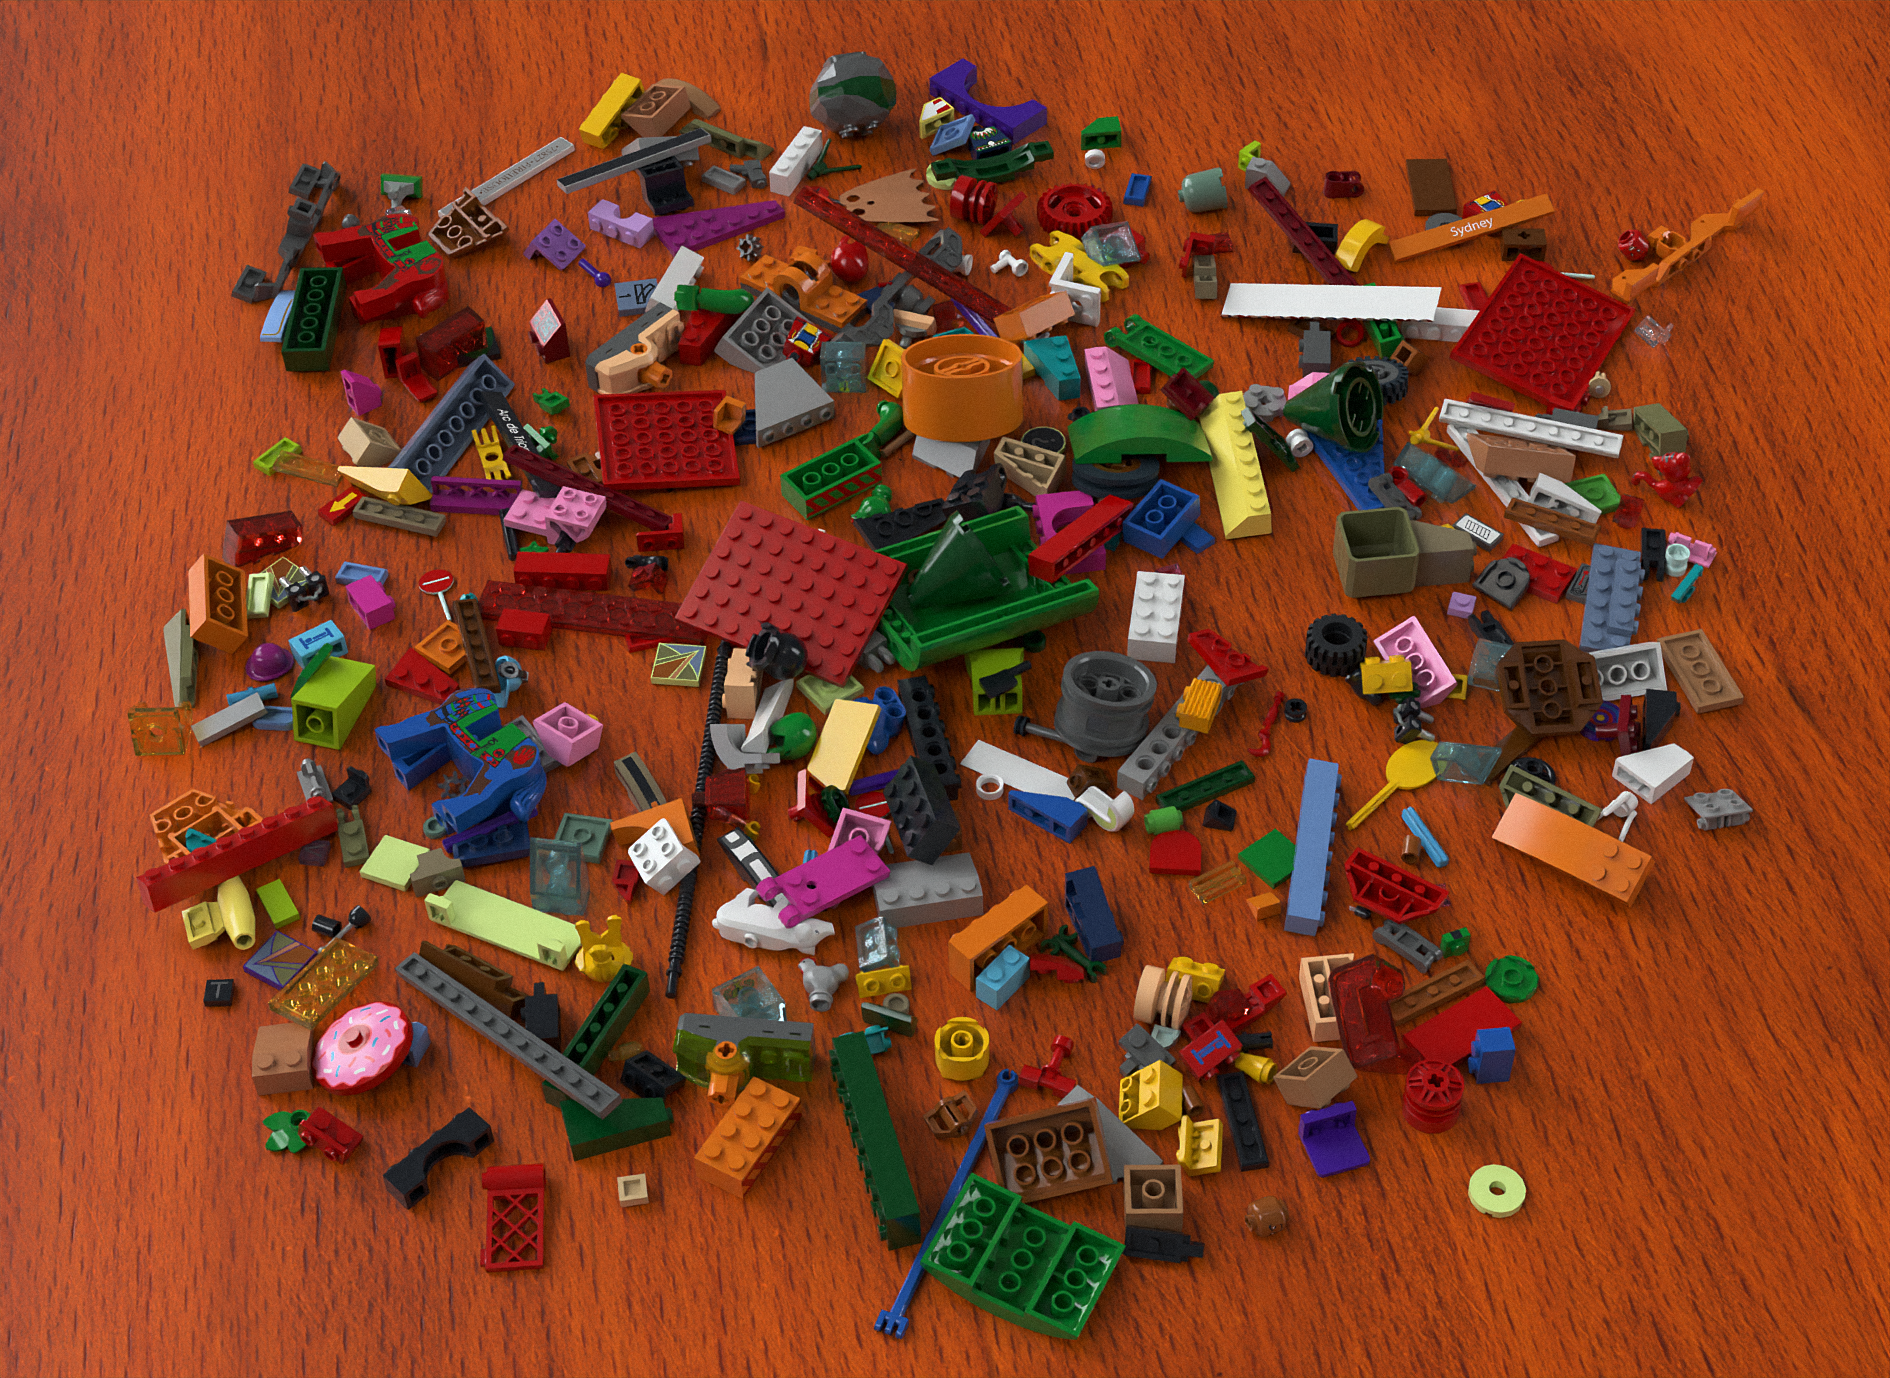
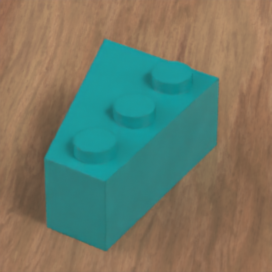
M1067 335L1024 341V356L1035 368L1037 377L1040 376L1045 381V386L1059 401L1080 398L1081 377Z

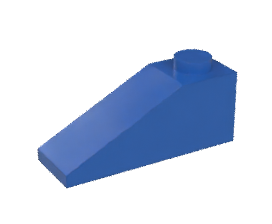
M1011 790L1008 793V809L1069 844L1087 826L1088 809L1079 802H1075L1067 797Z

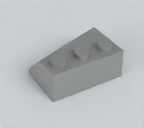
M677 136L637 138L621 149V153L624 156ZM698 147L674 156L683 167H691L693 163L699 160Z

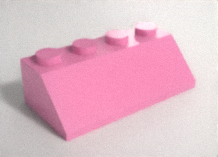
M1106 346L1084 349L1085 370L1094 411L1119 405L1139 404L1129 361Z

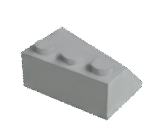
M916 435L912 457L934 469L939 467L945 470L946 475L952 478L955 476L960 478L967 470L972 469L976 474L990 439L974 442H946Z

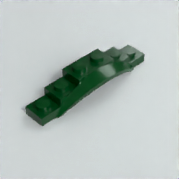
M1048 140L1036 143L1030 142L1015 150L994 157L976 160L946 158L942 161L931 162V170L937 181L954 178L956 182L959 176L964 175L975 178L977 183L981 180H985L987 183L1006 182L1014 180L1015 173L1034 169L1035 162L1054 159V151Z

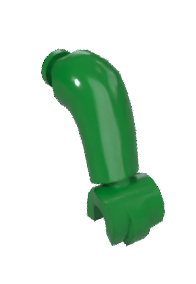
M679 284L677 285V291L674 292V301H676L677 309L697 311L700 303L701 309L722 314H739L745 312L754 302L753 295L744 289L716 290L702 288L700 293L698 285Z
M883 400L877 405L876 411L880 415L878 424L869 433L856 437L878 460L881 457L879 448L891 440L904 424L902 407L896 402H889L887 400Z

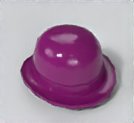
M274 643L261 644L248 659L246 664L247 675L257 681L277 679L285 675L294 664L293 655L288 650Z

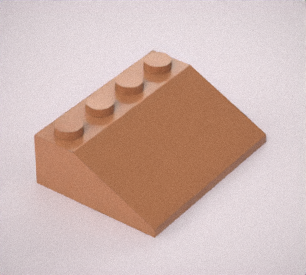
M1467 433L1466 438L1476 469L1481 471L1485 477L1497 478V475H1505V478L1509 480H1519V477L1527 478V481L1535 483L1539 473H1542L1561 482L1571 483L1576 456L1560 446L1526 439Z

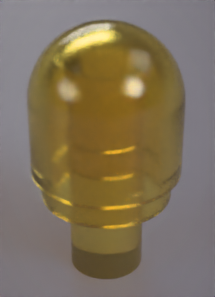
M639 1041L625 1042L618 1045V1050L608 1051L607 1058L609 1062L620 1060L621 1064H624L625 1060L645 1051V1047Z

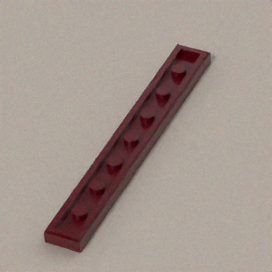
M1267 177L1249 186L1248 191L1329 285L1360 286Z
M514 444L503 454V461L561 488L564 486L605 496L607 509L654 531L669 530V523H673V517L609 487H603L602 484L518 445Z

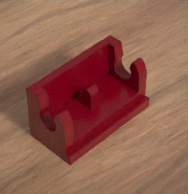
M1184 367L1177 374H1173L1160 389L1191 421L1202 415L1215 399Z

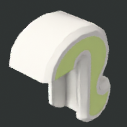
M1091 786L1075 800V802L1081 803L1088 809V818L1092 816L1099 826L1109 832L1119 831L1134 815V804L1126 791L1112 799L1099 788Z

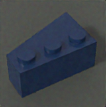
M1095 866L1065 873L1064 906L1075 931L1078 933L1079 940L1088 959L1092 962H1104L1121 957V946L1124 945L1123 935L1120 930H1117L1113 913L1109 908Z

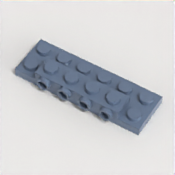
M1594 543L1579 649L1584 653L1629 646L1631 636L1637 634L1639 621L1634 620V618H1638L1641 604L1636 602L1637 600L1640 601L1643 587L1638 585L1639 583L1642 584L1645 570L1640 569L1641 552Z

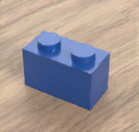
M1510 1027L1477 1030L1475 1041L1471 1042L1472 1057L1468 1058V1069L1470 1074L1474 1073L1476 1084L1509 1081L1516 1051Z

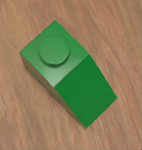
M1118 116L1097 118L1081 131V150L1121 147L1122 131Z

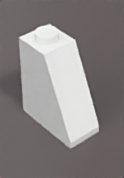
M1673 743L1618 757L1615 760L1612 777L1652 804L1690 774L1694 757Z

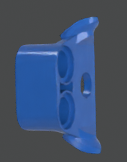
M885 686L878 687L875 690L873 700H869L867 697L852 700L854 702L879 705L882 709L866 747L875 755L881 754L886 749L890 738L901 733L906 710L896 692Z

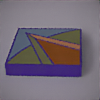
M276 931L243 965L244 972L285 993L319 956L317 951Z

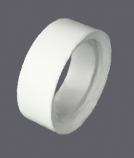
M994 773L981 775L976 782L978 796L985 800H995L1001 797L1004 792L1003 779ZM985 783H995L999 786V789L995 792H985L981 789V786Z

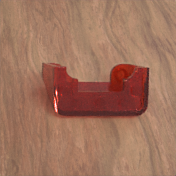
M1370 954L1339 966L1330 973L1328 985L1342 1048L1352 1067L1363 1072L1408 1075L1409 1069L1424 1059L1422 1054L1415 1048L1409 1047L1400 1050L1389 1002L1400 998L1405 991L1403 971L1377 955Z

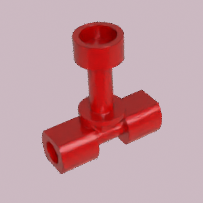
M1055 1036L1050 1046L1053 1056L1049 1065H1044L1039 1069L1024 1064L1019 1076V1085L1034 1090L1042 1086L1053 1090V1096L1064 1099L1076 1087V1080L1062 1076V1072L1059 1070L1063 1058L1071 1055L1074 1047L1073 1041L1066 1036Z

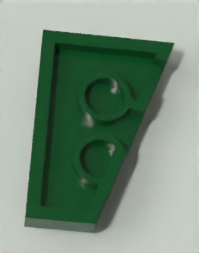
M1248 406L1241 411L1245 420L1243 425L1250 433L1254 432L1257 438L1262 443H1265L1292 472L1300 467L1282 435Z

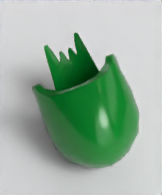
M803 712L791 713L778 719L770 727L772 734L776 736L774 741L777 748H768L766 753H780V760L801 759L815 745L817 739L816 724L809 715Z

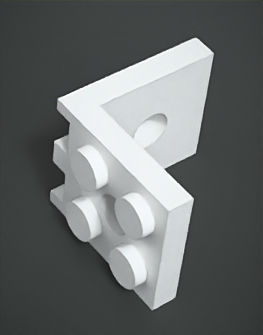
M1065 252L1049 282V286L1052 287L1051 293L1067 291L1075 315L1067 318L1068 321L1097 327L1100 323L1101 288L1074 283L1073 253ZM1074 301H1079L1082 306L1077 305Z

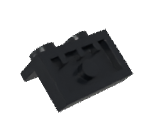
M645 1050L625 1060L620 1082L641 1098H662L665 1104L667 1095L684 1087L687 1077L648 1050Z

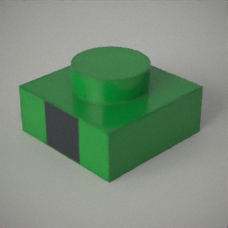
M1466 927L1442 935L1440 950L1444 958L1459 956L1468 951L1471 934Z

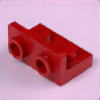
M320 1106L314 1110L306 1121L302 1120L298 1128V1135L306 1145H314L322 1151L327 1159L333 1162L337 1161L342 1165L363 1141L364 1137Z

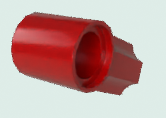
M1394 466L1389 469L1388 473L1392 475L1395 486L1403 492L1413 507L1420 508L1427 500L1428 495L1408 478L1409 474L1405 468Z

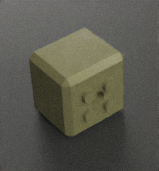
M1401 507L1341 512L1336 518L1333 556L1345 595L1355 598L1407 593L1413 590L1420 551L1407 510Z

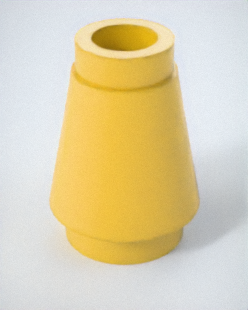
M1240 1053L1241 1056L1235 1061L1236 1068H1239L1260 1084L1272 1083L1273 1077L1277 1074L1278 1065L1273 1063L1271 1058Z

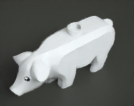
M749 888L738 894L735 899L721 906L717 911V918L712 921L713 927L719 929V933L723 938L745 944L749 948L758 947L775 951L795 948L804 954L813 956L815 955V946L822 939L829 935H835L832 923L814 918H808L793 928H785L778 919V915L783 908L791 905L787 898L782 897L773 908L763 904H754L755 898L759 894L756 890Z

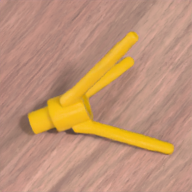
M1438 407L1434 408L1419 430L1415 432L1409 431V434L1412 436L1410 438L1412 444L1425 443L1449 450H1459L1456 446L1430 438L1428 426L1437 414Z

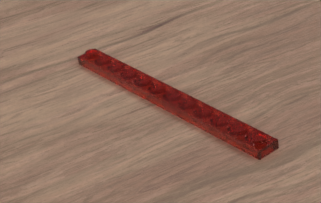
M806 184L795 197L794 204L995 324L993 318L1012 310V308Z

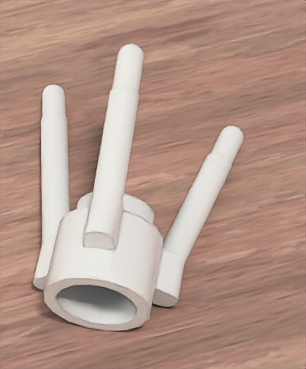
M1628 791L1622 792L1603 809L1598 818L1599 820L1601 817L1608 816L1612 812L1618 817L1627 816L1618 839L1622 842L1626 837L1632 820L1637 815V812L1634 810L1638 806L1636 796Z

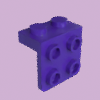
M1353 1101L1336 1103L1331 1107L1321 1110H1310L1300 1115L1298 1135L1317 1175L1321 1178L1367 1166L1370 1162L1369 1154L1355 1128L1357 1109Z

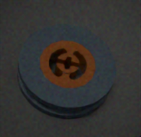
M1121 454V463L1076 464L1073 458V485L1081 492L1095 497L1105 498L1110 494L1122 499L1138 498L1147 495L1159 481V461L1151 454Z

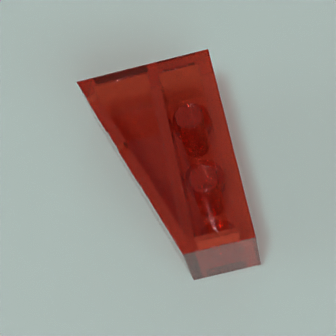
M292 510L227 520L222 558L226 563L237 568L251 562L255 565L260 562V558L270 554L275 556L301 544L303 526Z

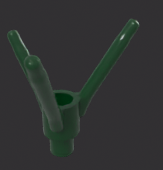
M829 138L819 159L811 167L807 177L813 181L822 174L861 169L862 166L850 165L828 168L823 160L832 141Z

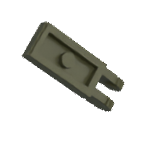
M353 805L351 810L355 821L345 823V814L342 808L336 809L345 868L365 864L370 855L358 805Z

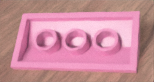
M1412 616L1373 641L1385 660H1389L1391 655H1404L1405 659L1411 661L1412 682H1416L1418 690L1421 691L1420 697L1415 698L1416 701L1420 702V708L1441 703L1458 685L1415 616Z

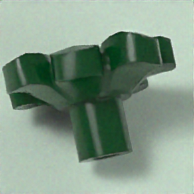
M1412 682L1413 691L1390 692L1389 698L1391 700L1395 699L1396 703L1401 704L1409 696L1414 700L1419 698L1421 691L1418 690V684Z

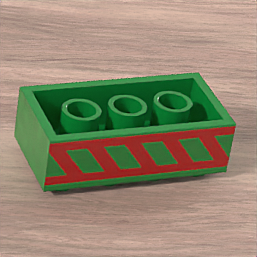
M854 438L781 474L782 496L806 520H809L882 483L881 462Z

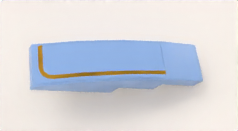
M281 290L277 295L264 322L260 342H282L284 340L295 290Z

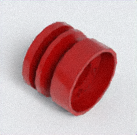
M964 175L959 176L950 197L949 209L951 217L964 221L970 218L973 223L979 222L981 225H986L992 219L998 198L997 184L993 182L987 183L985 180L977 183L975 178Z
M1426 1059L1416 1063L1409 1069L1406 1077L1405 1092L1402 1099V1114L1407 1123L1418 1131L1427 1134H1439L1448 1131L1457 1123L1460 1114L1461 1101L1465 1089L1464 1078L1457 1068L1439 1059Z

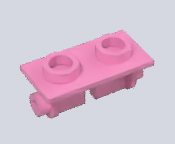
M1679 532L1675 534L1670 533L1666 549L1671 544H1682L1690 551L1689 562L1709 568L1717 554L1716 548L1712 544L1699 540L1692 544V538L1679 534Z

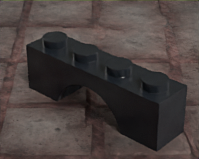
M470 1107L462 1113H458L447 1125L435 1131L428 1140L419 1147L412 1149L404 1159L392 1165L382 1175L387 1191L409 1210L430 1193L427 1178L432 1167L440 1160L449 1156L463 1155L471 1158L477 1156L494 1142L491 1126Z

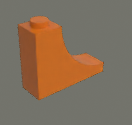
M682 798L610 823L618 845L621 846L635 843L659 820L664 818L670 823L681 844L700 857L690 816Z

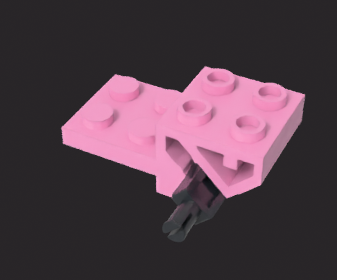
M563 486L556 498H539L535 492L522 489L504 518V526L547 536L548 543L554 544L557 547L555 553H570L576 543L590 536L607 507L606 497Z

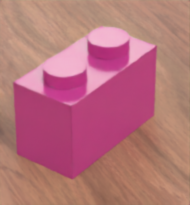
M372 575L345 586L350 604L369 630L395 619L393 609L396 608L393 598L390 595L386 596L382 583L380 581L376 582Z

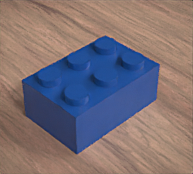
M1160 479L1122 522L1124 542L1163 559L1200 516L1199 495Z

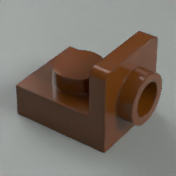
M1082 764L1076 766L1066 782L1075 798L1080 797L1091 786H1095L1104 792H1107L1111 786L1110 781L1101 768Z

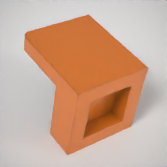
M726 396L714 410L713 428L733 435L745 421L746 403Z

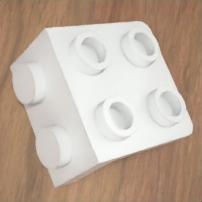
M664 818L659 820L628 849V854L644 882L663 896L701 862L695 853L681 844L670 823Z

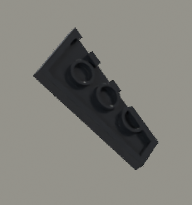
M943 498L915 504L914 507L907 509L902 507L894 509V512L878 513L866 519H862V517L854 519L853 525L872 551L925 535L944 525L947 519L941 508L945 501Z

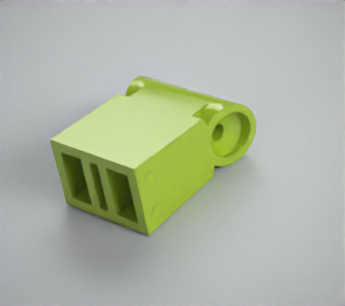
M1024 648L980 649L964 654L966 669L972 680L974 715L1022 713L1021 674L1015 676L1018 681L1016 687L995 698L987 697L979 685V678L995 674L1024 662Z

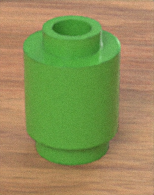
M1175 806L1151 810L1149 814L1144 815L1145 828L1148 834L1154 833V835L1180 830V825H1183L1182 813L1180 810H1176Z

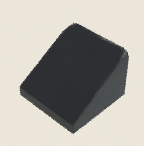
M1215 799L1205 810L1202 826L1232 831L1237 810Z

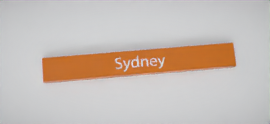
M1546 193L1390 241L1388 247L1395 263L1501 231L1502 228H1511L1553 215L1554 208Z

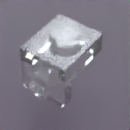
M1647 315L1634 332L1654 348L1659 342L1664 344L1672 334L1669 332L1674 325L1670 323L1664 329Z

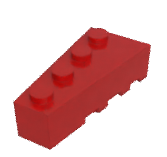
M699 303L698 310L692 311L678 343L680 363L702 366L715 350V345L720 342L725 333L744 312L739 314L716 313L701 309Z

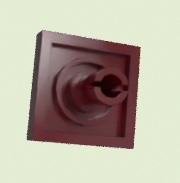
M1621 695L1618 723H1596V738H1618L1621 757L1639 752V744L1636 737H1640L1641 727L1640 722L1635 721L1638 718L1637 705H1633L1631 695Z

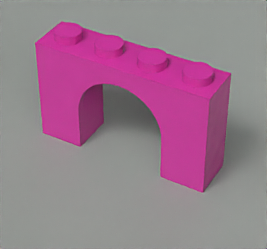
M1080 490L1036 495V505H1032L1033 519L1037 518L1038 520L1035 521L1037 535L1041 534L1039 546L1056 535L1055 531L1058 528L1072 523L1094 506L1092 495H1088ZM1104 544L1065 574L1105 570L1106 552Z

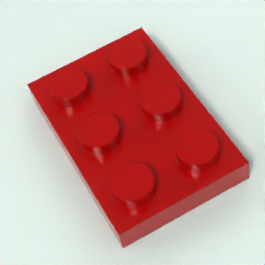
M1514 543L1502 558L1513 557L1523 562L1530 575V585L1527 592L1555 604L1559 602L1570 586L1578 570L1575 567Z

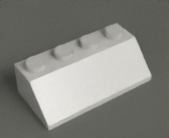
M1646 642L1589 652V654L1595 657L1604 701L1621 699V695H1631V697L1644 695L1646 689L1667 691L1660 642Z

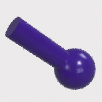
M584 258L579 261L578 265L595 279L597 286L607 287L611 284V277L608 273L599 272Z

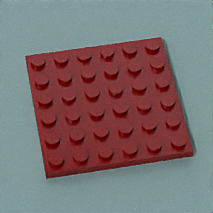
M726 390L593 395L603 487H609L616 491L740 485L733 435L713 428L714 410L726 397Z

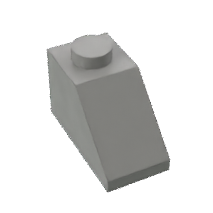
M1252 157L1246 168L1245 188L1249 189L1250 185L1267 177L1284 197L1290 187V181L1272 161Z

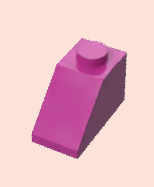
M348 370L341 371L348 405L358 416L382 406L380 399L382 391L378 384H373L366 376Z

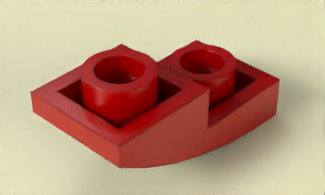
M1031 953L1030 970H1036L1040 974L1051 973L1052 970H1057V980H1063L1064 983L1069 984L1078 983L1080 979H1084V967L1073 961L1054 955Z

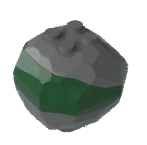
M863 51L838 54L829 57L825 61L823 69L811 87L809 96L810 112L825 128L834 133H839L842 139L854 137L853 133L869 136L873 134V130L877 129L885 121L894 108L897 91L892 75L879 58L868 56Z

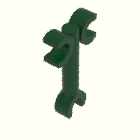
M1066 924L1059 928L1058 935L1056 934L1052 939H1046L1041 942L1040 951L1042 953L1047 949H1053L1050 955L1059 957L1061 950L1077 964L1084 967L1087 971L1088 980L1093 983L1097 982L1095 971H1099L1103 975L1106 974L1107 967L1103 962L1090 961L1072 946L1078 940V933L1075 932L1071 936H1066L1068 933V925Z

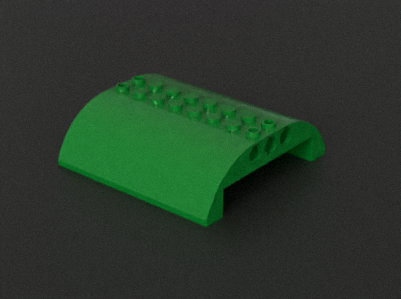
M1019 505L961 524L963 527L968 523L1000 567L1003 576L999 579L1006 576L1013 586L1011 590L1004 594L922 609L920 605L915 607L908 598L911 594L908 585V575L911 571L921 568L941 530L874 550V552L903 562L908 566L907 572L875 630L887 638V649L894 655L902 667L911 672L1092 613L1099 600V589L1089 578L1072 584L1063 575L1055 582L1050 583L1029 575L1028 557L1038 546L1030 537L1028 515Z

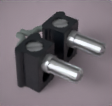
M306 566L300 567L299 571L306 579L311 596H307L305 586H301L298 582L292 584L284 576L279 579V583L285 588L288 603L293 612L307 607L309 599L318 601L329 595L325 575H321L318 571L312 573Z
M1409 696L1393 709L1394 723L1399 724L1394 728V740L1397 743L1400 742L1406 745L1415 737H1420L1430 742L1434 741L1435 735L1422 729L1420 721L1431 724L1434 721V717L1421 711L1420 702Z

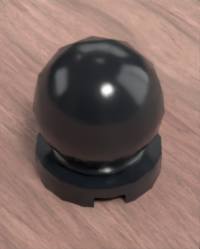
M768 622L761 624L760 626L763 629L758 635L753 633L748 643L745 656L749 657V662L746 665L757 671L764 669L767 674L779 680L793 679L801 674L807 665L808 652L804 642L792 633L780 632L779 627Z

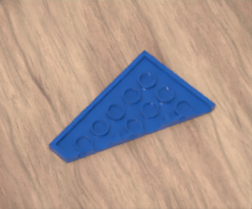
M1377 420L1375 431H1380L1378 440L1369 451L1364 453H1350L1306 431L1308 438L1313 443V449L1358 510L1385 508L1368 485L1369 479L1385 473L1383 420Z

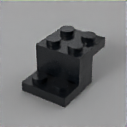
M675 156L635 169L640 177L643 199L655 216H663L672 211H681L694 206L693 197L686 188L684 168Z

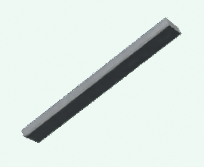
M702 128L559 178L557 179V186L566 194L710 143L712 142L711 135Z

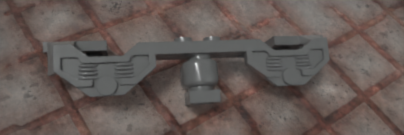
M325 161L322 164L321 170L304 163L302 164L289 187L288 193L298 196L293 206H289L287 211L288 216H290L286 229L287 233L278 248V253L284 261L275 283H263L267 272L246 265L232 291V297L250 304L277 297L323 216L332 193L339 186L341 172L336 171ZM314 188H323L317 204L307 201Z
M947 227L945 230L940 229L918 251L911 265L903 273L899 272L892 280L893 284L891 286L887 284L880 292L881 296L872 305V317L864 326L853 327L848 323L825 346L818 359L825 363L836 352L847 360L856 348L880 347L883 339H888L894 333L893 307L889 305L891 302L894 303L895 309L926 315L936 300L930 295L924 300L923 293L914 285L908 284L921 273L925 276L950 275L963 261L961 236L950 227ZM940 243H941V247H940L933 255H931V254L933 253V251H934V250L940 245Z

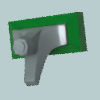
M381 174V195H387L391 199V208H396V211L393 213H398L397 210L400 208L404 197H423L422 176Z

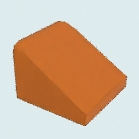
M1271 892L1246 899L1256 921L1281 914L1282 903Z

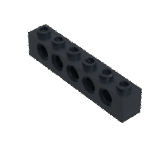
M926 675L897 680L898 697L906 710L904 719L915 757L934 764L949 801L958 800V789L962 788L961 778L959 774L954 772L956 770V762L954 756L949 755V752H951L949 738H944L943 735L946 733L943 719L939 720L938 718L940 716V708L938 702L933 701L935 698L933 684H928Z

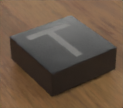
M234 979L207 980L203 999L205 1007L232 1006L235 988Z

